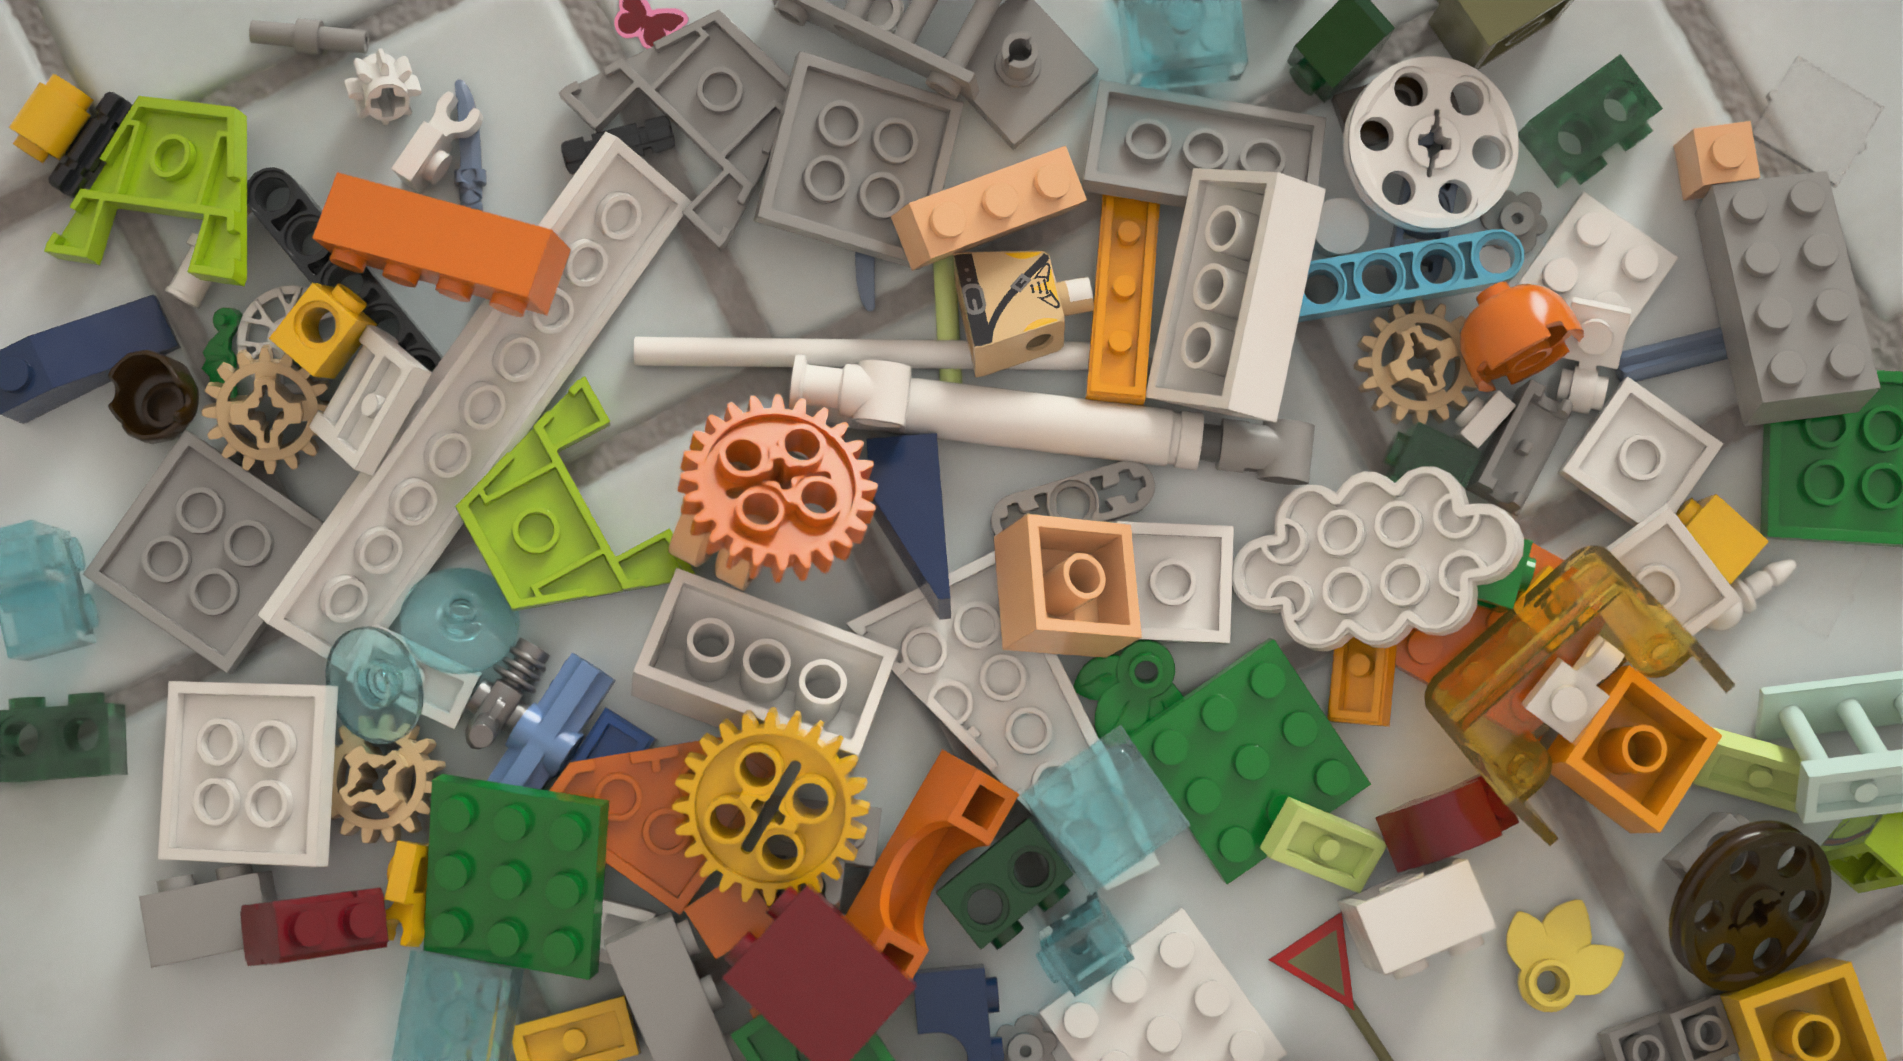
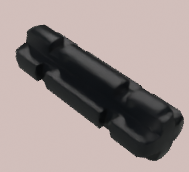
M107 92L95 108L99 112L97 116L88 119L64 154L68 157L64 164L59 162L49 176L48 182L51 186L71 198H75L79 190L84 189L89 182L85 178L89 171L95 173L103 161L100 159V156L132 107L128 100L114 92Z
M662 115L644 120L645 126L637 128L635 122L591 134L592 140L586 142L583 136L566 140L561 144L565 167L569 174L574 175L605 132L617 136L640 157L645 156L644 150L651 148L653 154L670 150L675 146V138L667 116Z

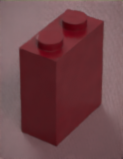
M810 883L800 893L790 885L766 911L774 922L757 939L748 931L724 957L732 968L722 979L810 1061H850L915 990L916 982Z

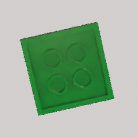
M1876 370L1880 389L1859 412L1763 425L1760 533L1766 539L1903 547V371Z
M1268 638L1126 736V739L1213 868L1227 885L1268 857L1260 849V846L1288 797L1331 813L1371 785L1273 638Z
M441 774L432 779L423 951L586 980L593 978L599 973L609 800L448 774Z

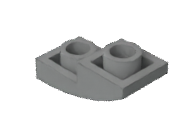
M1711 995L1670 1007L1597 1033L1606 1061H1717L1740 1052L1720 995Z

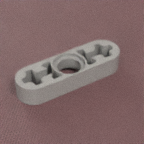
M1120 461L1008 495L1002 498L993 509L990 520L992 533L996 536L1003 531L1000 522L1007 519L1008 508L1011 506H1017L1021 514L1039 510V505L1034 498L1046 496L1047 516L1061 517L1056 510L1055 501L1058 494L1068 488L1078 489L1088 498L1089 510L1081 520L1110 522L1136 514L1148 505L1154 495L1155 481L1153 475L1142 463ZM1127 472L1131 480L1140 479L1142 481L1143 488L1137 491L1136 502L1128 503L1124 495L1114 496L1105 501L1110 511L1099 513V497L1090 481L1100 479L1101 491L1118 485L1120 473Z

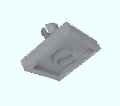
M1006 0L998 7L965 68L975 73L979 93L974 101L966 98V100L1004 141L1015 150L1098 76L1099 69L1035 0H1028L1027 2L1024 0Z

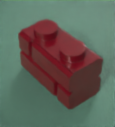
M381 887L241 906L240 917L244 957L247 966L281 964L386 948L389 941L384 893H382Z

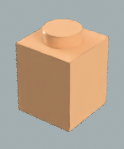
M1751 121L1695 128L1674 145L1683 201L1705 198L1711 186L1715 184L1760 178Z

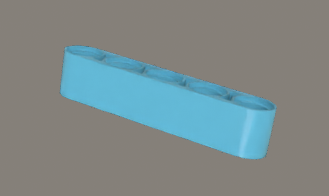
M1492 229L1311 261L1307 280L1316 275L1329 277L1336 285L1337 294L1328 303L1316 304L1311 302L1304 293L1298 323L1392 307L1397 303L1403 305L1421 299L1422 301L1479 292L1499 282L1506 281L1509 283L1523 265L1524 248L1521 241L1513 233L1504 229ZM1489 245L1503 247L1510 257L1509 269L1500 274L1487 271L1481 265L1479 259L1480 250ZM1431 255H1440L1446 258L1452 267L1451 279L1442 284H1434L1427 281L1420 270L1421 261ZM1382 265L1392 272L1395 279L1394 287L1389 292L1383 294L1372 293L1364 286L1362 273L1368 267Z

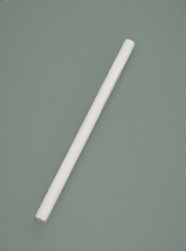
M635 337L634 339L635 366L793 367L795 356L798 354L806 356L808 365L843 368L846 363L858 365L860 360H881L904 364L912 369H973L967 340ZM1064 341V347L1057 352L1004 370L1088 371L1090 342ZM1150 342L1147 371L1151 370L1156 342Z

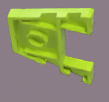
M138 96L100 156V159L106 162L103 169L89 190H79L69 206L76 211L61 235L56 232L52 233L46 243L44 252L60 260L100 265L118 209L203 220L187 272L203 281L245 287L247 280V116L235 107Z
M585 376L577 380L568 389V393L550 411H547L533 425V429L509 453L507 452L455 506L512 612L670 584L676 568L695 574L689 563L668 552L673 536L670 528L618 556H615L558 454L610 426V420Z

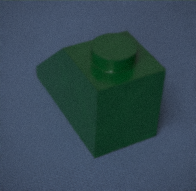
M1338 0L1294 46L1287 59L1291 66L1289 69L1290 75L1303 92L1310 96L1315 93L1325 103L1375 61L1395 27L1371 0Z

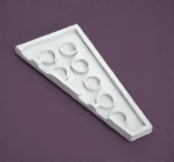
M995 551L948 573L951 619L939 620L920 588H917L846 623L856 635L899 650L891 671L1002 784L1019 793L1017 800L1105 890L1108 891L1161 865L1058 655L1003 650Z

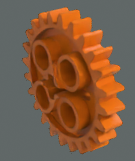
M775 394L771 408L767 409L763 408L756 396H750L746 413H743L735 404L730 402L726 407L724 421L710 414L707 417L704 432L694 431L689 447L691 451H684L680 467L684 472L680 474L677 486L678 492L686 494L683 497L680 509L681 514L696 515L693 518L690 529L692 536L710 533L705 550L708 555L725 548L729 551L726 568L732 569L742 559L748 561L749 577L752 579L757 577L762 566L771 567L775 583L781 582L785 569L790 567L793 568L800 581H805L811 563L826 574L829 572L834 560L833 555L846 561L853 547L852 542L861 544L868 528L865 524H870L876 508L871 502L877 492L878 484L868 480L874 463L869 460H857L864 446L863 441L856 440L845 443L844 437L849 425L843 422L832 428L827 426L825 423L829 410L825 407L818 411L814 417L806 415V400L802 398L796 403L793 411L785 409L783 399L779 394ZM797 451L803 453L809 460L795 459L787 452ZM741 462L752 470L740 471L734 469L729 463ZM814 503L825 509L827 513H814L807 509L804 504ZM756 514L765 518L769 524L757 525L750 522L745 516Z

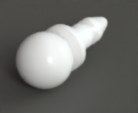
M1787 559L1770 563L1763 568V571H1757L1743 581L1737 577L1731 584V587L1742 601L1705 627L1715 631H1725L1733 628L1741 620L1743 612L1750 614L1756 610L1755 599L1771 591L1773 586L1778 587L1785 582L1796 569L1797 564L1795 560Z

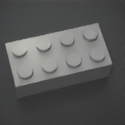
M1820 171L1712 185L1696 210L1695 217L1743 427L1859 412L1880 389V383L1828 172Z

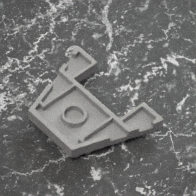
M717 10L653 42L654 46L625 61L621 58L603 67V72L579 84L575 81L565 86L559 92V95L596 133L601 132L639 93H642L667 116L679 130L722 170L682 211L683 216L722 252L727 247L768 164L790 76L724 13Z

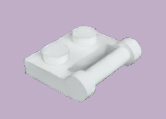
M367 325L359 338L362 347L325 411H317L309 427L354 470L373 476L413 405L420 398L423 388L432 373L398 345L399 341L395 337L376 326Z

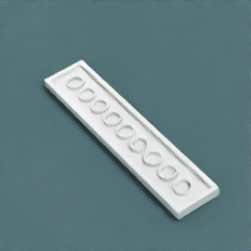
M605 132L538 225L552 229L571 249L548 315L526 310L524 317H516L494 309L489 305V299H485L433 370L420 398L413 405L373 476L363 472L359 473L261 609L258 616L267 624L350 672L370 627L375 623L387 629L390 627L462 526L463 521L455 506L507 452L509 453L527 435L683 216L682 211L692 201L617 136Z

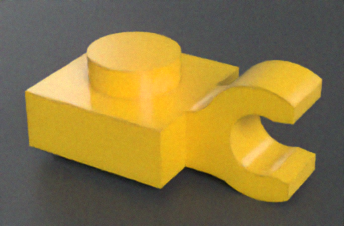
M397 840L394 856L391 858L387 869L388 884L384 898L385 900L393 901L392 906L385 909L388 940L394 941L396 928L401 923L403 933L400 945L419 947L425 936L424 920L429 844Z

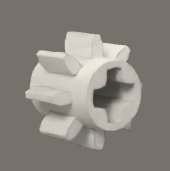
M378 49L376 54L369 55L363 60L357 58L354 60L357 78H349L344 80L349 99L355 100L354 104L359 118L363 119L370 114L373 118L382 121L383 125H388L389 121L396 120L404 114L408 116L412 114L409 97L422 94L417 76L411 75L412 70L405 55L395 60L393 57L385 54L383 49Z

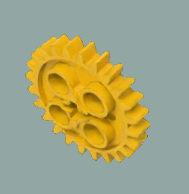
M776 707L769 709L763 724L758 723L751 709L746 710L742 715V729L740 730L728 718L724 719L719 725L723 740L720 741L715 736L706 732L699 742L707 756L690 752L685 758L684 762L696 775L680 774L675 782L677 787L690 793L689 796L676 799L672 804V810L689 814V818L681 822L675 829L676 835H693L695 839L684 855L686 858L701 854L706 857L707 860L699 873L702 878L716 870L723 874L719 886L720 892L724 893L734 882L742 884L741 896L743 902H747L750 899L755 888L763 889L767 906L773 905L779 889L786 890L790 885L800 893L801 884L805 883L808 885L810 883L821 893L823 888L822 872L835 880H838L843 873V869L836 857L854 861L857 856L858 850L847 838L864 839L867 832V827L854 820L853 817L868 814L870 810L869 802L854 798L855 794L866 788L868 781L867 778H849L848 775L856 766L859 758L857 755L841 759L836 753L844 739L841 735L827 743L820 739L824 727L822 720L815 723L809 731L801 729L802 716L801 711L798 710L792 715L788 724H780ZM753 752L767 754L775 764L776 774L769 778L754 776L746 766V756ZM792 761H799L801 769L780 803L779 811L774 813L753 850L745 851L742 844L763 810L765 802L772 795L789 764ZM806 783L820 785L826 791L828 804L820 809L806 807L798 797V787ZM729 803L737 806L745 816V826L738 829L725 827L716 816V807ZM774 835L790 837L797 846V856L791 859H780L774 856L768 847L767 839Z

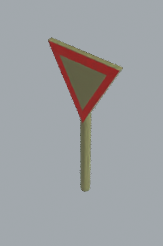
M1342 912L1268 959L1343 1004L1379 1061H1394L1353 1000Z

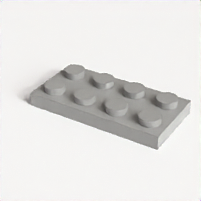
M1099 80L1082 188L1086 192L1185 208L1193 168L1280 172L1318 186L1326 117Z

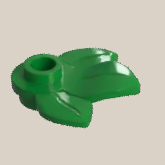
M1137 640L1126 646L1120 655L1090 659L1079 671L1073 685L1075 692L1079 695L1098 701L1095 709V728L1101 744L1106 747L1127 743L1126 736L1183 698V695L1173 683L1175 676L1174 659L1170 651L1163 644L1154 640ZM1140 662H1153L1157 666L1156 674L1150 679L1139 678L1135 674V668Z

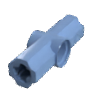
M571 653L569 658L563 663L555 679L551 681L549 688L539 703H533L513 728L505 744V747L508 749L487 781L544 790L551 778L555 779L561 774L578 750L584 738L582 731L616 680L577 654Z

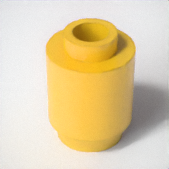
M53 73L46 84L39 82L10 124L9 128L18 134L12 144L44 164L49 155L60 161L91 117L87 110L94 100Z

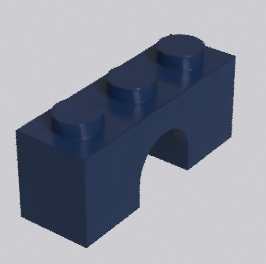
M983 964L918 969L913 977V980L916 982L914 995L918 1034L945 1033L953 1036L965 1048L967 1061H1004L1002 1036L990 1037L988 1013H1000L997 977H985V967Z

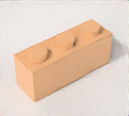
M1066 146L910 202L893 214L891 219L913 271L951 257L956 253L967 251L1063 215L1084 203L1087 199Z

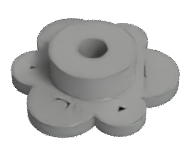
M1506 190L1499 201L1480 216L1481 224L1486 230L1504 229L1513 233L1521 241L1524 254L1529 253L1535 247L1536 236L1543 234L1547 229L1546 219L1539 215L1542 209L1541 200L1532 192H1523L1516 196L1514 192ZM1512 216L1519 219V224H1515L1512 221ZM1493 245L1495 248L1503 249V247Z
M1023 1015L1016 1020L1014 1026L1006 1024L998 1029L997 1037L1002 1036L1004 1061H1055L1051 1052L1057 1046V1038L1052 1032L1043 1031L1042 1023L1036 1016ZM1022 1046H1029L1031 1051L1029 1055L1023 1056L1020 1054V1048Z

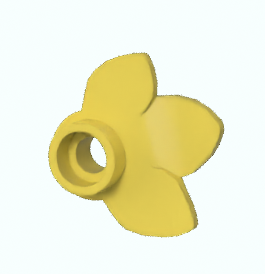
M1575 899L1555 906L1545 915L1542 922L1528 913L1517 911L1509 924L1506 933V947L1509 956L1520 969L1517 979L1518 990L1523 1000L1536 1010L1557 1012L1567 1007L1576 995H1596L1601 993L1611 984L1622 966L1624 958L1622 950L1612 946L1591 944L1590 919L1585 903L1582 900ZM1544 971H1550L1556 981L1554 988L1548 993H1542L1537 986V979Z

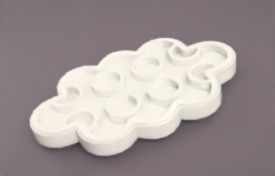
M1419 467L1408 471L1396 483L1377 472L1364 471L1351 476L1341 485L1337 492L1322 485H1306L1288 494L1282 500L1276 512L1275 534L1251 540L1239 550L1233 561L1232 585L1234 592L1244 604L1262 613H1281L1285 629L1294 641L1313 651L1328 652L1340 648L1353 636L1371 647L1388 648L1400 643L1413 628L1427 635L1445 636L1459 631L1470 621L1477 608V585L1490 584L1504 579L1516 569L1523 555L1524 538L1520 526L1505 510L1492 504L1469 505L1465 488L1453 475L1438 467Z

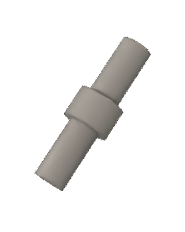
M298 18L295 24L252 20L249 28L251 43L294 47L295 52L300 54L321 55L323 50L366 54L369 48V33L367 30L324 27L322 20Z

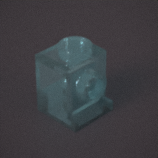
M1097 891L1086 896L1087 902L1038 932L1042 950L1037 952L1036 956L1041 967L1054 984L1063 980L1074 997L1135 959L1128 935ZM1089 936L1088 940L1083 945L1074 946V944H1076L1083 938Z

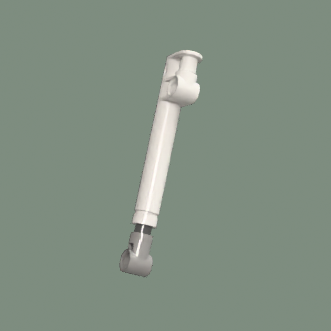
M796 354L789 410L793 411L800 398L806 400V415L814 417L818 411L825 407L829 410L826 425L836 426L846 422L849 425L848 428L895 434L918 435L937 433V439L1117 461H1131L1158 466L1173 464L1174 468L1191 470L1197 469L1200 460L1215 462L1216 470L1243 473V471L1257 472V479L1266 482L1287 485L1309 484L1315 425L1303 421L1277 419V422L1263 421V425L1250 424L1249 421L1222 418L1220 425L1204 423V413L1181 410L1180 413H1175L1173 409L912 378V368L910 366L889 361L860 360L858 365L846 363L843 369L808 365L805 355Z

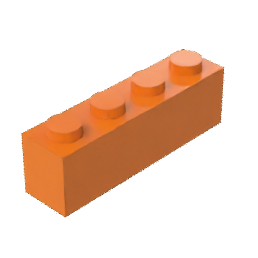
M338 172L312 237L331 253L329 261L341 268L363 273L366 266L383 270L382 276L412 288H416L419 280L436 285L435 290L440 294L461 302H470L472 295L489 299V305L494 309L516 317H524L526 310L548 315L571 251L552 229Z

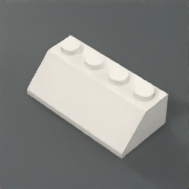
M1193 168L1145 398L1235 417L1277 422L1326 189L1280 172Z
M676 568L633 670L631 696L718 728L720 723L728 718L738 730L742 729V715L746 710H752L759 724L764 723L771 707H776L780 724H788L792 715L798 710L801 711L802 716L801 729L809 731L815 723L822 720L824 727L820 739L827 743L841 735L844 739L836 753L841 759L857 755L859 758L899 650ZM856 766L848 773L850 777L853 776Z

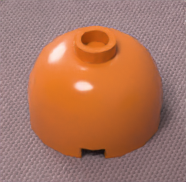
M1503 281L1488 287L1476 297L1479 306L1468 315L1460 332V347L1467 370L1478 390L1491 392L1496 390L1491 380L1506 376L1510 384L1513 385L1539 373L1570 352L1564 341L1572 335L1580 342L1584 337V330L1564 299L1549 288L1532 284H1521L1510 288L1508 282Z

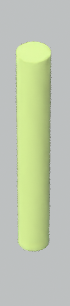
M953 255L933 263L937 340H960ZM939 369V381L962 383V369Z

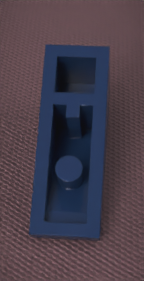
M153 294L27 336L1 349L0 415L25 424L111 382L108 377L110 369L127 353L148 349L167 355L181 348L157 296Z
M937 433L866 438L868 456L866 460L873 461L874 463L868 480L878 484L877 492L871 502L876 506L873 516L939 620L951 619V598Z

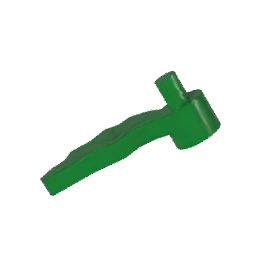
M223 307L218 309L213 315V325L219 332L208 342L202 353L206 361L201 368L209 376L210 382L225 383L217 371L223 362L237 369V356L232 351V340L238 331L243 314L236 308ZM237 384L235 385L230 398L237 397Z

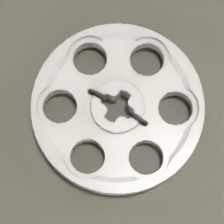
M1424 56L1411 58L1383 71L1361 91L1348 113L1343 132L1345 167L1359 197L1375 214L1385 221L1414 232L1439 233L1464 226L1486 213L1499 201L1507 190L1513 178L1518 160L1519 139L1516 121L1501 91L1488 77L1466 63L1446 57ZM1399 77H1412L1421 85L1423 97L1418 106H1406L1397 99L1394 87ZM1459 85L1467 86L1476 93L1478 109L1475 114L1470 116L1462 115L1453 108L1450 99L1454 87ZM1377 121L1386 127L1389 133V142L1384 150L1373 151L1363 144L1360 138V130L1364 122ZM1430 130L1434 133V142L1443 145V150L1433 155L1431 161L1427 157V148L1418 145V140L1429 134ZM1478 139H1488L1497 145L1500 151V161L1496 168L1485 169L1475 162L1472 149ZM1398 174L1408 181L1411 188V196L1406 204L1396 205L1385 198L1382 191V183L1387 175ZM1443 184H1457L1465 192L1467 202L1462 213L1453 214L1442 208L1438 195Z

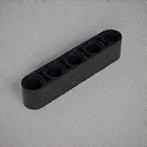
M270 167L255 172L247 182V204L310 283L335 288L344 278L350 275H361L363 286L358 295L367 304L363 312L377 323L376 327L385 319H398L400 326L398 336L396 337L399 341L398 345L419 363L432 362L437 366L443 355L369 266L365 267L363 273L341 268L329 261L331 253L324 247L315 255L306 256L303 254V242L309 234L315 232L323 211L310 194L291 175L282 169ZM283 187L289 188L290 197L287 204L277 211H268L266 202L272 191Z

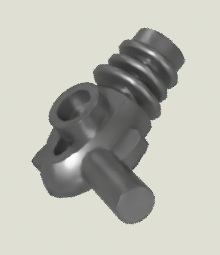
M520 637L514 647L510 646L508 648V651L515 656L512 660L506 656L502 657V661L509 666L507 670L499 665H493V670L500 674L502 678H497L494 684L483 678L465 707L474 713L465 729L466 742L470 748L479 750L490 746L500 730L510 735L519 719L529 708L528 704L520 700L523 696L521 690L524 689L530 693H536L535 687L527 681L528 679L535 682L540 681V677L533 671L535 669L541 672L546 671L544 665L550 657L549 654Z

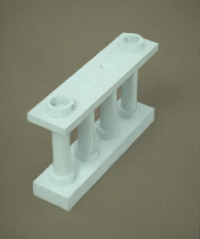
M1903 671L1760 688L1755 735L1761 741L1789 737L1802 762L1800 763L1795 809L1803 824L1903 812V749L1888 751L1874 728L1903 723ZM1847 730L1861 754L1828 758L1815 734Z

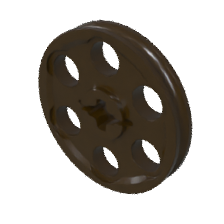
M1775 820L1755 821L1742 825L1716 840L1690 867L1672 903L1668 927L1669 940L1678 962L1705 985L1721 991L1744 990L1771 979L1785 970L1809 945L1818 931L1828 908L1832 876L1828 859L1822 848L1814 840L1790 824ZM1795 847L1791 860L1784 867L1778 869V863L1782 855L1788 849ZM1748 851L1744 865L1737 872L1731 874L1730 870L1736 858ZM1801 891H1805V896L1800 905L1789 912V906L1794 897ZM1712 900L1709 913L1700 921L1695 922V916L1700 907ZM1770 938L1766 951L1760 957L1753 959L1757 947L1764 940ZM1720 944H1724L1720 956L1711 964L1706 965L1707 958L1712 950Z

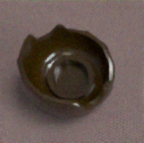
M147 349L127 353L110 369L108 377L115 386V395L112 402L108 404V408L130 437L149 444L171 441L180 437L196 416L199 405V390L189 369L183 363L159 352Z

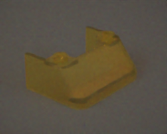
M1587 546L1572 553L1521 598L1512 610L1503 614L1430 680L1424 696L1427 710L1501 800L1549 846L1559 838L1527 800L1544 786L1552 771V758L1547 749L1538 740L1551 727L1528 711L1521 703L1557 657L1573 667L1589 643L1599 634L1625 656L1616 669L1605 679L1601 680L1597 686L1602 684L1627 661L1643 676L1661 678L1676 671L1691 657L1726 693L1736 686L1701 644L1609 550L1601 546Z

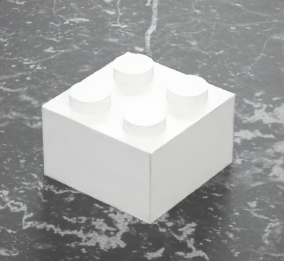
M1448 857L1417 867L1362 890L1361 893H1355L1337 901L1364 967L1384 975L1393 974L1396 980L1411 976L1429 967L1426 960L1428 956L1449 951L1450 956H1456L1483 945L1485 942L1481 934L1497 928L1468 859Z

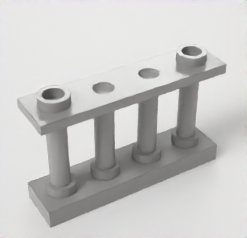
M772 0L775 5V12L784 19L800 26H804L806 21H809L927 78L925 83L932 90L947 98L956 99L958 94L973 101L979 93L975 73L965 68L1002 1L976 0L946 57L943 58L915 44L938 0H912L894 34L864 20L874 0H848L844 9L824 0Z

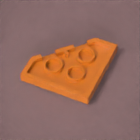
M699 740L569 762L549 791L609 800L605 863L681 915L684 908L687 907L708 877L702 878L699 875L707 860L703 854L686 858L684 855L687 848L695 840L694 836L676 835L675 833L677 826L685 819H688L689 814L672 810V804L676 799L689 796L690 794L675 785L676 779L680 774L696 775L684 762L685 758L690 752L707 756ZM753 752L746 756V766L754 776L769 778L776 774L773 760L762 752ZM729 803L716 807V816L725 827L738 829L745 825V816L737 806Z

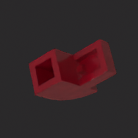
M1497 768L1479 773L1446 790L1411 800L1375 817L1397 873L1437 862L1480 846L1502 836V831L1519 823L1512 806L1510 794L1506 790Z

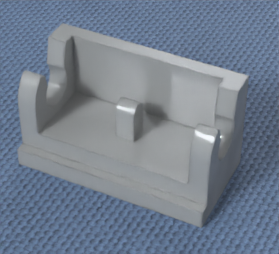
M1532 379L1517 388L1511 400L1516 407L1496 428L1465 488L1515 516H1518L1574 407L1572 402L1567 399L1558 402L1545 396L1546 386Z

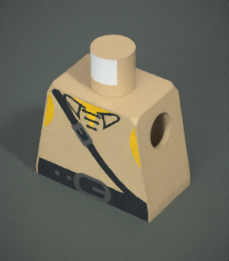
M1044 251L962 252L954 254V280L975 378L1059 351L1064 347V316L1094 311L1093 294L1089 278L1083 277L1056 282L1050 256Z

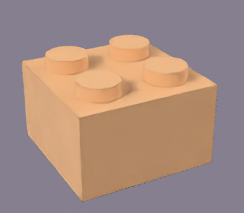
M1026 514L994 536L1003 650L1106 658L1142 638L1130 524Z

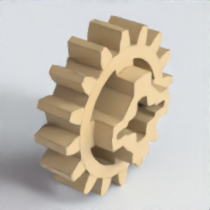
M1422 299L1416 300L1411 304L1409 314L1406 315L1404 309L1397 303L1388 310L1390 323L1377 316L1369 324L1376 338L1363 336L1358 341L1357 346L1364 352H1367L1368 357L1358 359L1354 363V370L1367 372L1369 377L1358 389L1360 393L1375 391L1378 397L1371 407L1374 412L1379 411L1386 405L1393 408L1391 423L1398 424L1406 414H1412L1414 427L1421 428L1427 422L1428 413H1431L1438 424L1443 423L1449 419L1447 404L1453 409L1461 411L1469 404L1461 391L1473 392L1478 389L1469 375L1461 353L1459 330L1463 327L1466 319L1461 315L1451 323L1445 320V304L1440 303L1429 314L1425 313ZM1421 328L1435 332L1444 340L1439 341L1424 335ZM1392 336L1393 341L1391 344L1395 353L1392 361L1382 367V352L1387 340ZM1413 356L1416 359L1426 357L1430 366L1424 371L1421 369L1411 371L1407 361ZM1455 361L1454 378L1448 390L1445 391L1444 387L1447 385L1443 374L1447 364ZM1397 386L1413 392L1416 400L1401 396L1393 388Z
M270 344L263 345L259 359L256 360L252 358L246 349L240 350L237 353L239 368L236 369L232 365L223 362L217 371L225 383L209 382L205 388L207 394L217 399L216 403L205 405L202 409V416L216 418L218 423L209 430L207 436L209 440L221 437L226 439L228 443L221 454L225 459L234 455L237 451L243 454L242 469L249 471L256 460L264 461L267 474H274L278 460L284 459L286 464L294 470L300 464L298 451L302 450L314 457L320 449L317 442L312 438L313 435H318L310 429L309 425L318 410L325 411L329 401L320 400L319 395L323 394L330 384L328 380L313 382L309 377L311 374L304 368L294 365V360L286 353L281 359L274 358ZM255 373L254 389L248 395H237L236 398H230L235 385L243 378ZM281 375L295 382L303 394H293L281 383ZM267 389L268 397H271L273 407L283 408V411H280L275 418L271 430L269 421H266L265 412L255 411V408L263 400ZM302 421H307L305 429L297 438L282 445L283 430L289 424H300ZM234 425L245 426L256 436L257 444L246 439Z
M384 715L380 727L374 717L362 716L359 722L360 732L352 726L342 725L338 728L343 743L341 745L335 744L331 820L344 818L340 833L344 836H353L362 828V843H376L382 831L386 842L391 843L397 842V840L401 841V826L409 833L420 832L422 826L417 816L420 813L430 815L431 802L429 798L431 796L432 779H434L433 773L439 772L446 767L445 761L430 760L428 756L436 747V741L426 738L417 742L416 738L419 734L420 726L416 723L408 722L399 731L398 717ZM387 739L397 743L402 748L384 755L380 748L373 746L371 742ZM349 764V776L347 784L345 785V774L347 766ZM376 768L389 769V774L382 779L385 790L372 789V784L379 778L375 771ZM416 772V785L413 795H411L412 777ZM374 803L378 805L382 812H387L389 817L374 819L364 815L359 810L368 808Z

